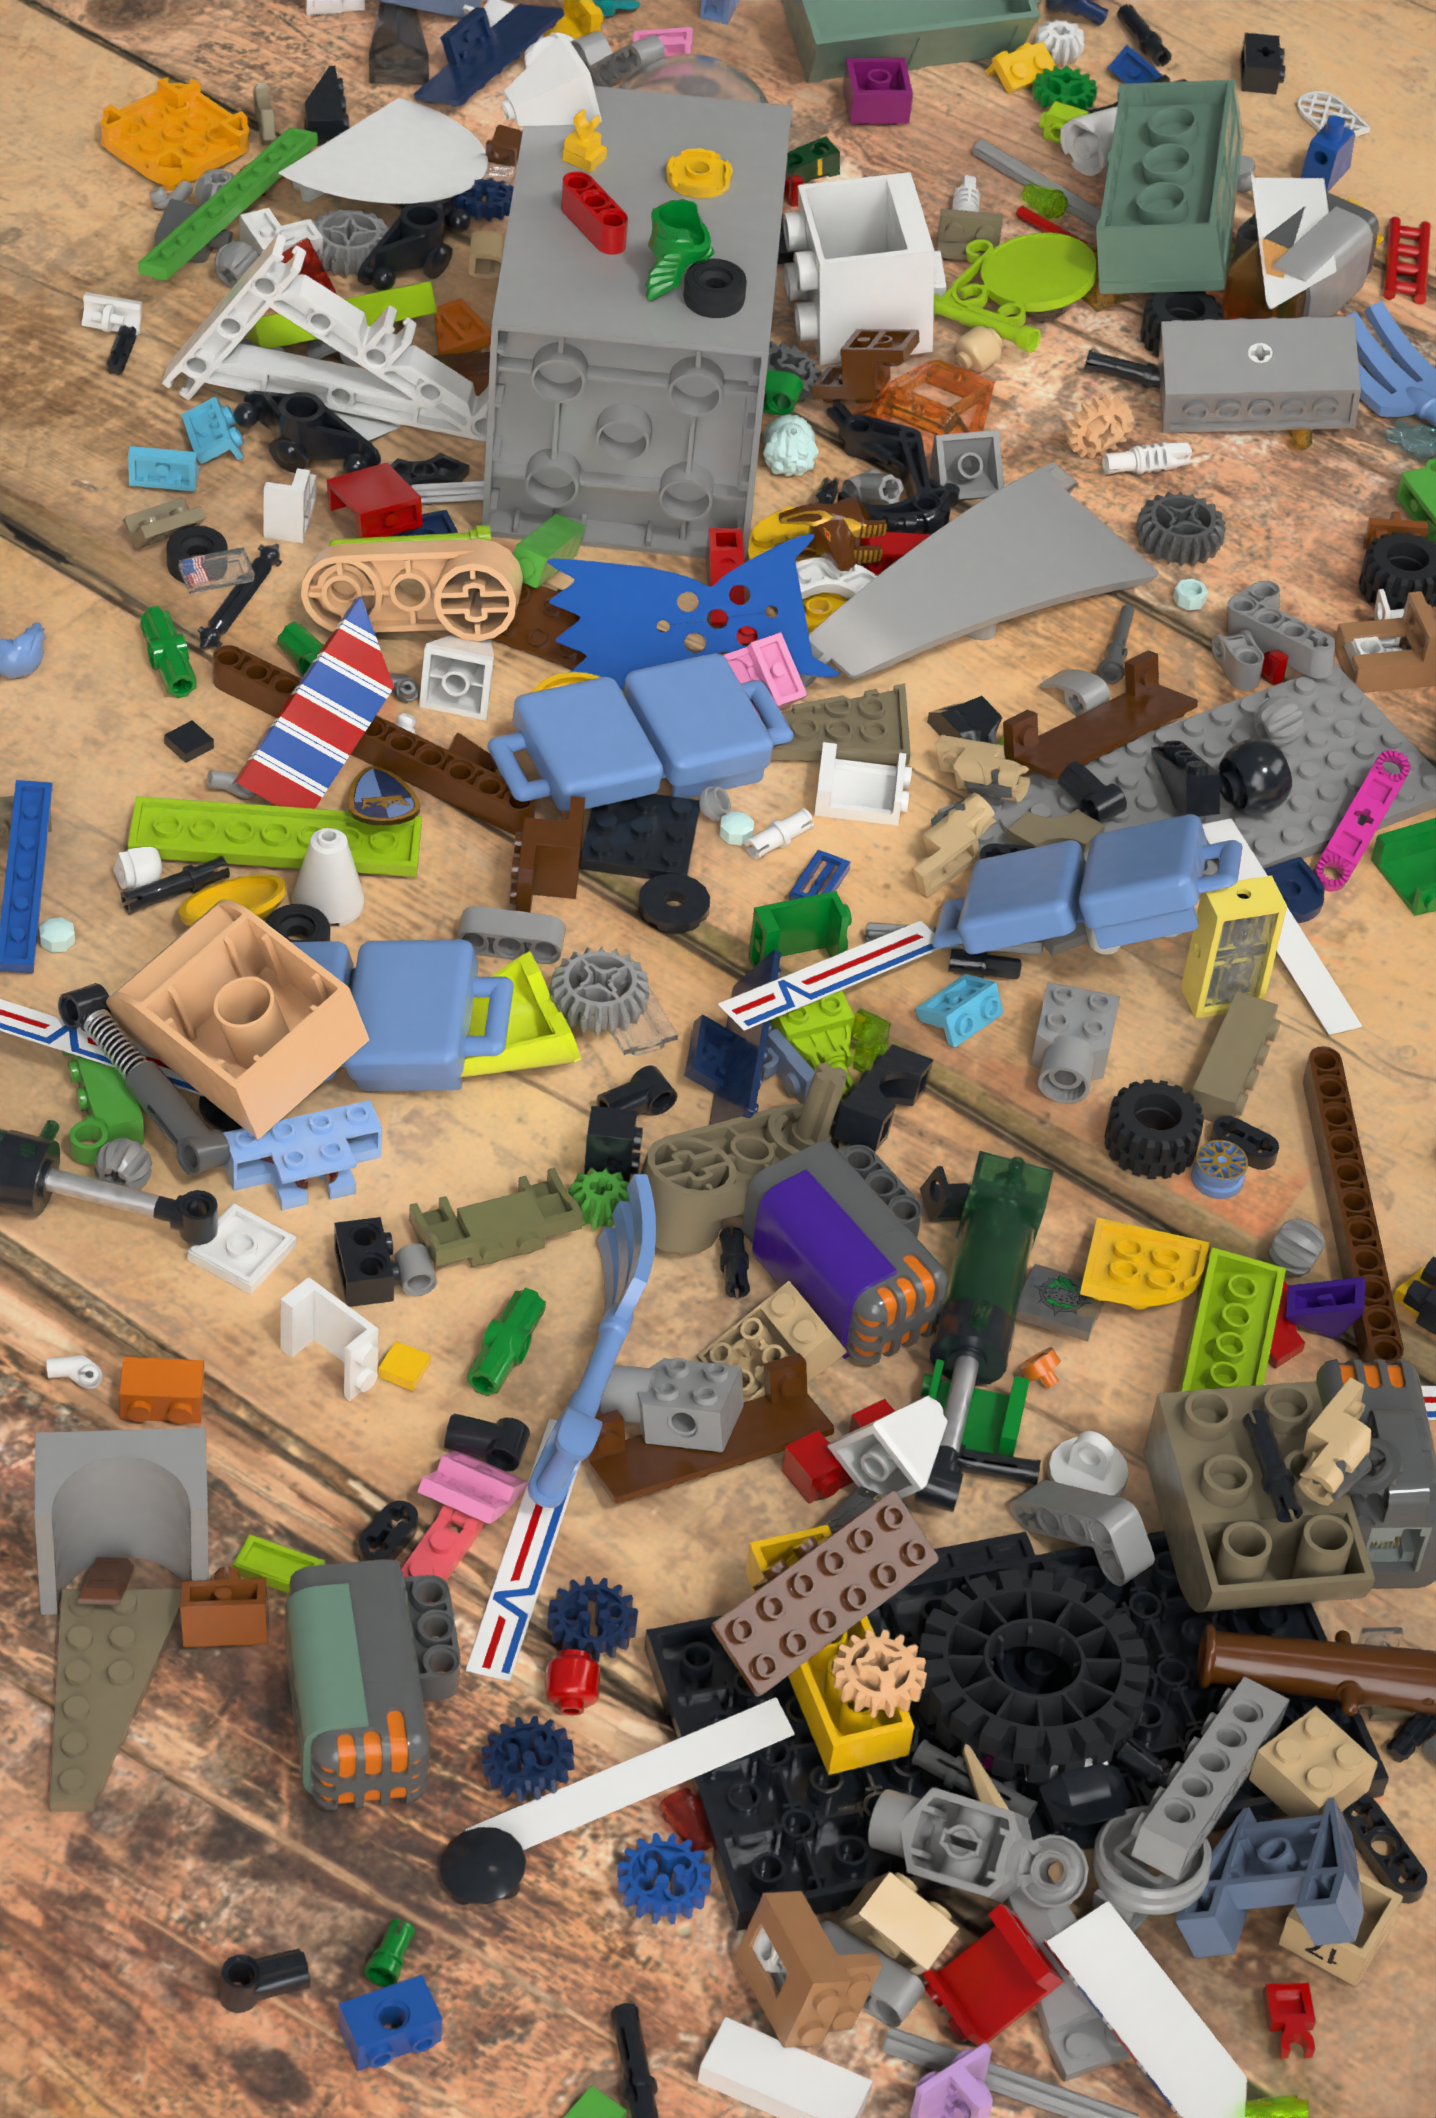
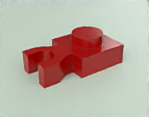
M1309 1983L1266 1984L1263 1996L1269 2030L1281 2031L1282 2034L1278 2045L1279 2058L1288 2059L1291 2051L1290 2043H1298L1302 2046L1304 2058H1313L1316 2048L1314 2038L1309 2031L1314 2029L1316 2019Z

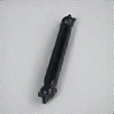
M275 543L274 545L267 546L261 544L258 547L260 557L253 560L209 620V627L204 628L201 626L197 630L200 633V648L202 650L214 646L219 648L223 644L220 642V635L228 631L271 572V565L279 566L282 563L280 560L279 544Z

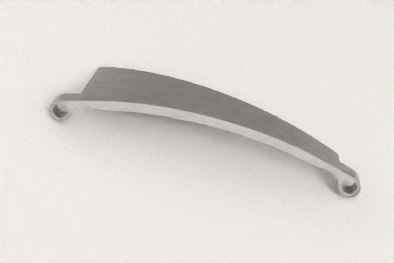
M1051 462L980 501L933 533L874 578L809 634L812 655L828 666L833 662L848 677L856 679L883 670L953 639L1030 612L1084 597L1150 583L1157 577L1158 571L1070 494L1074 487L1078 488L1079 483L1058 464ZM799 674L804 688L811 685L818 677Z

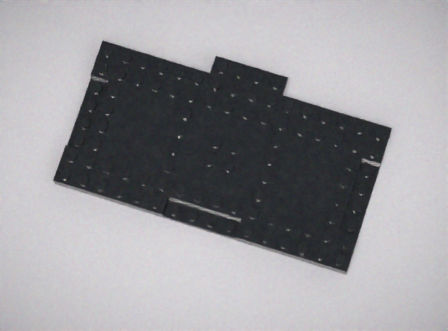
M1165 1531L1147 1534L1154 1553V1564L1123 1586H1116L1106 1578L1101 1570L1093 1547L1081 1546L1035 1555L1027 1532L936 1548L934 1551L939 1557L938 1562L867 1615L876 1637H881L884 1629L888 1630L889 1639L895 1640L899 1635L905 1636L903 1644L905 1647L911 1645L918 1647L917 1658L921 1636L924 1633L925 1624L934 1608L940 1610L942 1598L955 1588L965 1594L967 1581L985 1575L994 1588H996L998 1572L1019 1570L1023 1586L1030 1587L1033 1570L1054 1573L1052 1591L1060 1592L1068 1577L1087 1584L1084 1602L1087 1603L1096 1594L1101 1592L1116 1603L1113 1617L1126 1613L1137 1627L1134 1639H1143L1148 1653L1146 1666H1149V1680L1137 1730H1133L1132 1737L1160 1760L1166 1758L1170 1761L1172 1769L1177 1761L1185 1763L1184 1755L1192 1739L1195 1736L1199 1739L1203 1737L1201 1731L1210 1713L1219 1714L1217 1709L1228 1688L1232 1690L1237 1688L1210 1683L1204 1689L1198 1686L1197 1658L1200 1637L1204 1626L1213 1624L1216 1631L1328 1641L1312 1603L1207 1612L1194 1611L1187 1603L1179 1586ZM723 1615L646 1630L644 1650L666 1717H671L678 1739L773 1698H777L795 1733L793 1736L691 1779L714 1848L712 1859L736 1931L748 1928L763 1893L802 1891L813 1913L817 1915L849 1908L867 1882L888 1872H891L893 1875L900 1873L911 1880L917 1887L916 1894L950 1887L907 1873L905 1858L873 1849L869 1846L868 1842L869 1825L874 1807L886 1789L922 1799L932 1788H937L977 1800L956 1787L952 1790L943 1785L944 1780L912 1764L913 1756L924 1739L955 1758L960 1755L962 1742L947 1749L936 1738V1723L926 1724L919 1709L920 1700L918 1702L911 1700L908 1711L914 1724L908 1756L828 1775L789 1677H785L763 1695L755 1696L711 1629V1625ZM1032 1646L1013 1647L1004 1650L1001 1654H997L991 1659L994 1662L993 1671L1010 1687L1025 1693L1050 1694L1062 1690L1074 1681L1071 1679L1072 1670L1068 1664L1056 1654L1042 1648ZM1278 1693L1290 1700L1280 1728L1273 1739L1315 1706L1318 1707L1378 1762L1369 1791L1365 1794L1372 1798L1383 1796L1389 1776L1359 1710L1356 1715L1347 1716L1342 1711L1341 1702ZM1114 1750L1112 1760L1108 1763V1766L1119 1769L1134 1807L1150 1806L1157 1789L1151 1790L1145 1786L1146 1780L1122 1761L1117 1760L1116 1756L1119 1752ZM1017 1763L1012 1780L992 1775V1771L984 1769L989 1777L1037 1802L1036 1809L1029 1820L1033 1840L1047 1835H1058L1074 1841L1081 1850L1094 1848L1097 1834L1107 1820L1052 1832L1037 1799L1038 1790L1045 1783L1027 1782L1024 1764ZM1250 1772L1210 1832L1229 1829L1242 1809L1247 1807L1250 1808L1254 1817L1266 1815L1272 1817V1819H1277L1288 1815L1249 1780Z

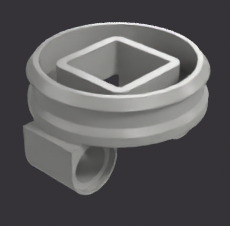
M1149 1806L1130 1808L1126 1810L1125 1816L1107 1820L1099 1830L1094 1846L1093 1872L1100 1887L1094 1892L1093 1910L1109 1901L1133 1933L1141 1927L1148 1915L1174 1913L1187 1908L1197 1901L1208 1885L1212 1862V1851L1207 1837L1178 1880L1165 1873L1155 1878L1129 1859L1137 1839L1131 1835L1132 1829L1142 1812L1149 1815L1151 1812Z

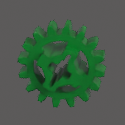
M1053 66V71L1045 68L1042 74H1036L1032 93L1034 94V101H1040L1039 106L1041 108L1046 106L1051 108L1053 103L1057 101L1087 111V107L1092 108L1094 101H1096L1098 87H1095V80H1089L1090 74L1081 75L1078 68L1072 71L1073 69L1069 68V66H1065L1062 70L1057 66Z

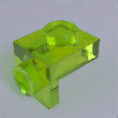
M859 1008L855 1013L852 1036L858 1039L855 1047L853 1069L861 1073L873 1066L878 1054L884 1055L888 1050L891 1022L862 1008Z

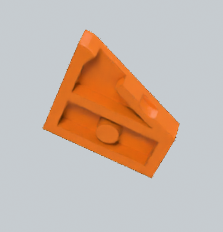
M462 298L436 306L438 313L434 314L438 355L468 353L491 345V329Z

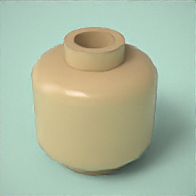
M976 326L957 340L955 359L963 370L970 369L975 373H982L1001 358L1003 342L998 333L991 327Z

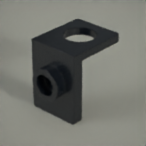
M937 1166L920 1187L929 1222L973 1220L977 1217L978 1214L969 1185L967 1183L948 1184L943 1166Z

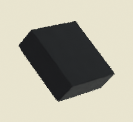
M191 720L164 735V744L187 763L214 748V739Z

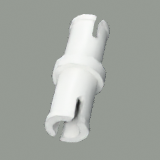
M802 808L782 821L775 820L768 825V829L745 840L746 847L752 845V847L746 849L749 856L754 860H758L777 847L785 848L790 845L793 838L814 828V822L806 823L813 819L811 814Z

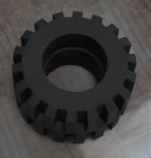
M1206 291L1152 292V296L1147 298L1140 332L1141 342L1145 343L1144 347L1147 351H1152V355L1158 358L1161 322L1173 320H1223L1224 311L1221 310L1222 305L1216 301L1213 295L1206 294Z
M1393 532L1392 535L1386 533L1380 535V539L1375 538L1372 540L1371 545L1367 547L1359 579L1360 592L1365 595V600L1368 603H1374L1375 607L1378 590L1384 589L1390 610L1405 609L1408 593L1421 591L1427 604L1431 605V607H1436V543L1427 541V538L1424 536H1415L1414 533L1409 532L1406 534Z
M1152 1079L1144 1080L1142 1084L1135 1081L1129 1084V1088H1121L1118 1091V1095L1114 1096L1104 1136L1105 1148L1110 1150V1158L1113 1161H1119V1167L1124 1171L1130 1169L1132 1170V1175L1138 1177L1142 1174L1147 1175L1148 1179H1156V1176H1162L1163 1179L1172 1177V1173L1177 1175L1183 1173L1185 1167H1190L1194 1161L1204 1123V1115L1201 1114L1202 1108L1199 1103L1194 1102L1195 1097L1190 1092H1182L1183 1088L1178 1085H1167L1168 1081L1160 1080L1159 1083H1156Z

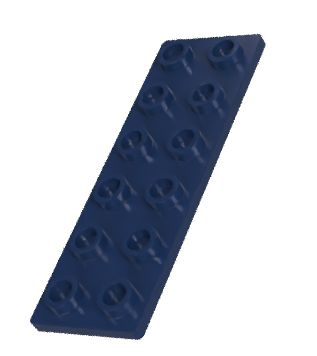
M518 4L491 27L485 8L475 7L440 37L448 65L414 93L415 100L426 101L430 104H448L452 107L464 105L468 98L484 88L490 79L501 73L503 68L512 60L520 57L526 48L536 43L539 37L547 30L553 28L565 16L564 10Z
M774 949L734 985L731 998L779 979L781 969L779 968L781 953ZM703 1014L694 1021L684 1076L714 1093L709 1125L741 1116L751 1118L754 1113L758 1112L759 1105L756 1102L758 1090L763 1083V1076H761L762 1066L768 1054L766 1042L772 1028L770 1020L745 1031L729 1015L726 1028Z

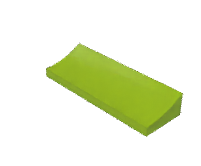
M431 281L344 299L365 313L368 326H371L389 305L397 310L394 322L402 321L406 317L412 319L438 313ZM279 313L262 316L244 336L256 346L268 349L318 339Z
M1214 1247L1211 1248L1198 1290L1177 1392L1264 1385L1286 1268Z

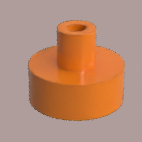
M1050 1347L1026 1360L1019 1369L1025 1378L1030 1379L1029 1382L1039 1378L1047 1389L1059 1381L1053 1369L1059 1365L1061 1360L1054 1349Z

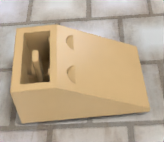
M788 1281L703 1350L698 1357L704 1363L719 1362L725 1365L740 1366L744 1403L765 1396L763 1364L800 1353L806 1360L807 1381L821 1374L847 1351L791 1282Z

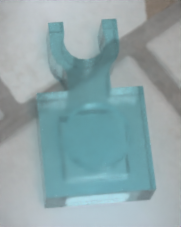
M1399 420L1395 422V429L1387 428L1386 440L1394 443H1403L1402 449L1414 452L1418 456L1429 458L1436 453V429L1421 424L1413 428Z

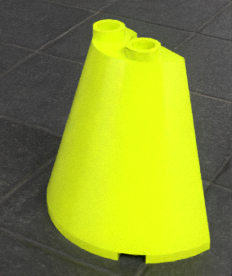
M531 951L521 955L490 976L507 977L514 985L505 1049L497 1056H465L464 1070L460 1076L461 1078L575 1063L581 1060L572 1031L562 1012H558L554 1002L551 1001V995ZM474 997L468 1036L485 1035L490 997Z

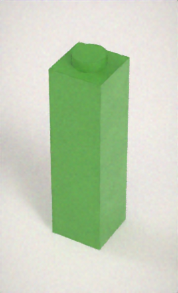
M556 513L519 542L515 547L513 555L519 561L523 574V583L537 589L559 571L548 564L547 560L574 559L578 554L586 526Z

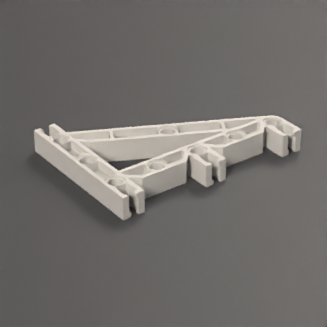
M279 233L171 359L161 383L170 388L174 378L181 372L185 373L188 377L185 386L180 389L179 394L188 401L204 383L246 392L254 390L285 394L307 392L322 399L325 406L332 410L486 442L489 386L479 396H476L473 382L417 346L410 345L417 324L410 318L406 317L402 322L405 327L399 333L393 334L395 331L393 323L397 310L390 305L371 326H368L363 311L307 275H298L306 255L305 250L295 246L292 250L294 256L287 263L281 262L284 259V256L281 254L286 238ZM270 307L365 369L239 342Z

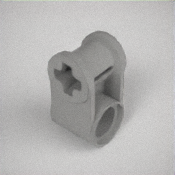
M1245 629L1241 630L1239 634L1231 636L1214 635L1211 645L1213 657L1217 664L1221 666L1230 684L1234 688L1243 691L1256 689L1260 682L1264 654L1255 643L1251 632Z

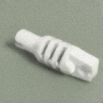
M964 175L963 184L959 188H954L953 210L979 212L981 193L976 189V177Z
M1160 442L1159 444L1136 445L1126 452L1104 454L1102 467L1106 475L1125 471H1132V473L1137 475L1144 472L1147 474L1152 473V471L1154 473L1161 470L1168 471L1188 465L1192 456V450L1189 443Z

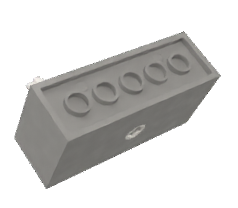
M1272 317L1268 319L1239 318L1235 320L1206 319L1203 321L1173 320L1161 322L1158 362L1163 433L1342 429L1356 427L1361 385L1355 317Z

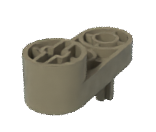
M828 1063L817 1065L804 1104H789L754 1113L751 1118L741 1116L666 1136L654 1142L647 1152L641 1174L648 1175L656 1215V1247L667 1252L679 1254L700 1253L712 1247L719 1235L723 1219L744 1214L747 1188L752 1178L758 1172L821 1141H830L838 1151L852 1146L853 1144L833 1137L837 1124L833 1119L846 1084L845 1081L848 1075L846 1071L841 1067L832 1068Z

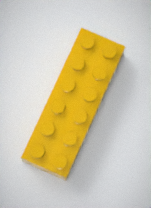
M819 1526L750 1542L745 1572L752 1589L753 1586L765 1578L762 1573L765 1568L781 1558L787 1562L794 1557L795 1554L792 1549L811 1536L818 1541L832 1535L829 1526ZM867 1616L788 1675L828 1775L908 1756L910 1752L914 1724L908 1711L904 1712L897 1706L895 1707L893 1717H888L885 1710H878L876 1717H871L870 1708L864 1706L861 1711H854L855 1700L843 1702L841 1700L842 1689H834L833 1686L835 1674H832L834 1660L838 1657L839 1647L841 1645L849 1647L850 1636L852 1635L864 1640L865 1632L869 1629L874 1634V1637H876Z

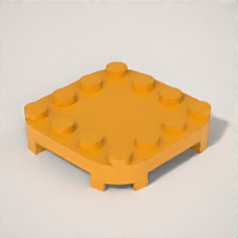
M166 77L157 80L156 92L120 110L112 104L104 108L103 118L100 122V143L108 151L148 179L161 184L165 190L173 191L181 181L192 182L207 170L217 169L240 157L242 154L248 153L250 150L248 117L242 111L232 115L201 93V83L192 78L189 84L169 83V78Z

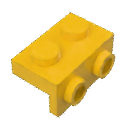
M1043 41L1034 45L1028 42L1019 46L1015 52L1008 54L1007 51H1003L992 58L993 63L985 71L988 76L997 73L1008 94L1032 86L1037 73L1042 74L1045 68L1053 71V66L1056 65Z

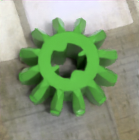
M590 1167L587 1175L577 1174L568 1193L572 1198L576 1199L583 1213L582 1226L591 1224L593 1231L598 1226L612 1228L614 1225L612 1213L618 1202L630 1201L627 1191L629 1182L623 1181L621 1172L611 1175L607 1167L603 1172H596Z

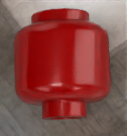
M575 1649L562 1650L557 1653V1657L547 1663L545 1671V1698L550 1704L559 1707L561 1714H583L584 1708L590 1707L598 1701L600 1694V1667L595 1660L590 1658L588 1652Z

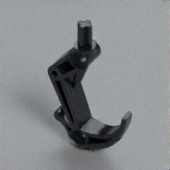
M834 401L833 406L827 408V414L839 427V436L843 440L844 453L853 458L897 466L908 499L888 505H874L861 502L868 513V520H886V532L932 535L948 524L951 507L958 503L960 488L954 483H945L942 486L929 478L920 431L912 427L867 415H852L844 404ZM841 491L838 493L837 502L851 496L845 491Z

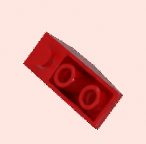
M708 528L706 549L708 586H714L728 572L744 564L743 535L740 528ZM736 585L730 589L729 598L734 604H745V586ZM721 609L711 610V626H724L728 617L727 614Z

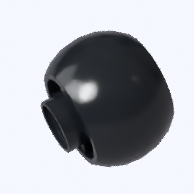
M1248 739L1241 741L1231 747L1224 754L1220 762V793L1228 803H1231L1236 810L1244 814L1262 815L1280 807L1287 800L1292 790V776L1287 760L1279 747L1268 740Z

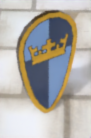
M371 766L363 769L353 779L348 796L349 813L354 819L365 824L390 826L405 823L420 814V801L415 792L394 773L381 767Z

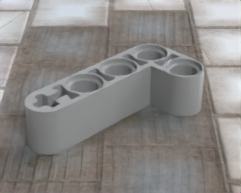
M594 31L571 41V44L590 71L593 86L613 87L661 62L665 57L663 43L655 35H650L626 45L612 53L605 36L599 31Z
M1258 581L1228 600L1227 633L1229 636L1239 634L1241 630H1249L1263 654L1270 650L1282 651L1289 657L1287 666L1312 678L1322 679L1333 674L1335 659L1334 638L1280 611L1279 585L1271 581Z
M1042 1480L1015 1498L1010 1504L1014 1519L1023 1529L1093 1547L1103 1574L1116 1586H1123L1154 1564V1553L1141 1516L1135 1506L1124 1498L1049 1480Z

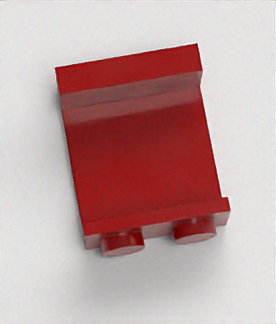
M387 462L326 479L329 509L334 511L348 507L355 514L357 538L387 537L423 526L421 496Z
M1002 1903L988 1914L996 1925L993 1929L938 1972L930 1967L928 1971L922 1973L929 1982L924 1986L929 1997L938 2007L941 2008L944 2005L952 2016L947 2022L955 2035L962 2042L968 2039L978 2046L984 2043L988 2044L1064 1983V1980L1019 1916Z

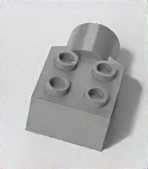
M1048 982L1031 1064L1040 1069L1038 1087L1047 1098L1064 1104L1080 1102L1087 1097L1091 1081L1104 1078L1120 996Z
M663 1358L650 1368L614 1364L601 1398V1414L618 1410L624 1418V1422L637 1423L639 1425L644 1441L647 1444L723 1452L744 1406L742 1371L740 1366L725 1365L719 1362L687 1361L683 1358Z

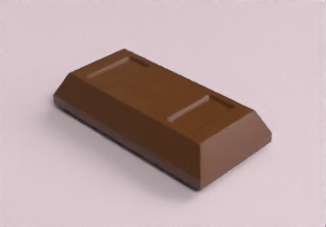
M96 1557L79 1595L78 1603L119 1605L134 1571V1565L128 1558Z

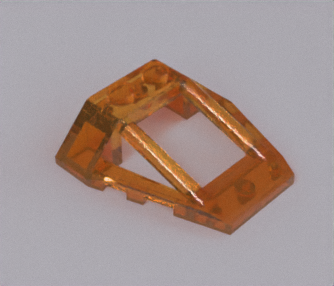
M940 359L932 360L888 382L875 400L869 403H862L852 415L862 414L886 421L893 417L934 435L984 431L995 382ZM923 383H927L963 399L948 407L912 390ZM978 404L968 429L960 415Z

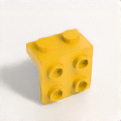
M563 0V8L561 9L564 10L565 16L553 28L547 30L543 34V38L550 36V33H561L577 39L594 31L601 32V24L604 21L602 10L592 0Z

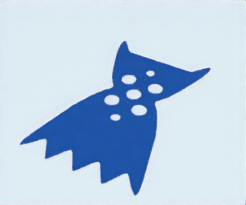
M802 535L771 548L728 572L714 586H706L695 579L650 567L576 559L547 560V563L555 569L574 578V582L549 601L552 605L580 616L577 623L556 638V642L586 655L584 661L570 672L610 677L617 682L619 688L624 692L625 679L631 671L712 653H731L747 647L737 641L736 633L741 627L750 626L756 630L758 634L757 640L782 633L798 674L818 677L839 676L838 671L817 660L812 655L796 567V557L813 540L815 535ZM736 585L747 587L750 591L749 601L743 605L734 604L729 598V592L732 587ZM691 592L698 597L699 605L694 611L685 612L678 607L677 599L682 593ZM768 606H775L778 609V615L774 618H769L765 614V609ZM721 609L729 617L728 623L724 628L714 629L708 625L706 620L711 610ZM665 620L669 623L670 628L667 632H660L657 629L659 621ZM691 633L701 634L705 638L706 646L699 653H692L685 648L684 640Z

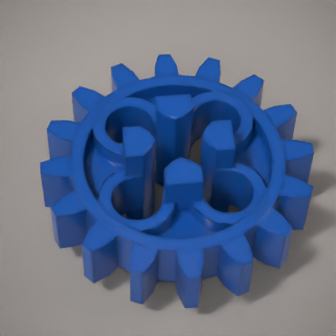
M653 1833L652 1843L647 1844L641 1838L637 1839L635 1851L626 1848L623 1862L618 1864L617 1892L624 1894L623 1905L630 1907L636 1904V1917L641 1918L646 1913L652 1914V1924H657L661 1916H667L669 1923L673 1925L676 1922V1915L680 1913L689 1920L692 1918L693 1907L702 1909L704 1907L705 1895L710 1894L711 1865L703 1864L705 1853L703 1850L692 1853V1841L689 1839L682 1845L677 1844L676 1834L673 1833L668 1837V1841H661L658 1833ZM659 1865L660 1874L657 1876V1868ZM671 1879H672V1882H671V1890H670V1892H669L668 1886H669V1882H670Z

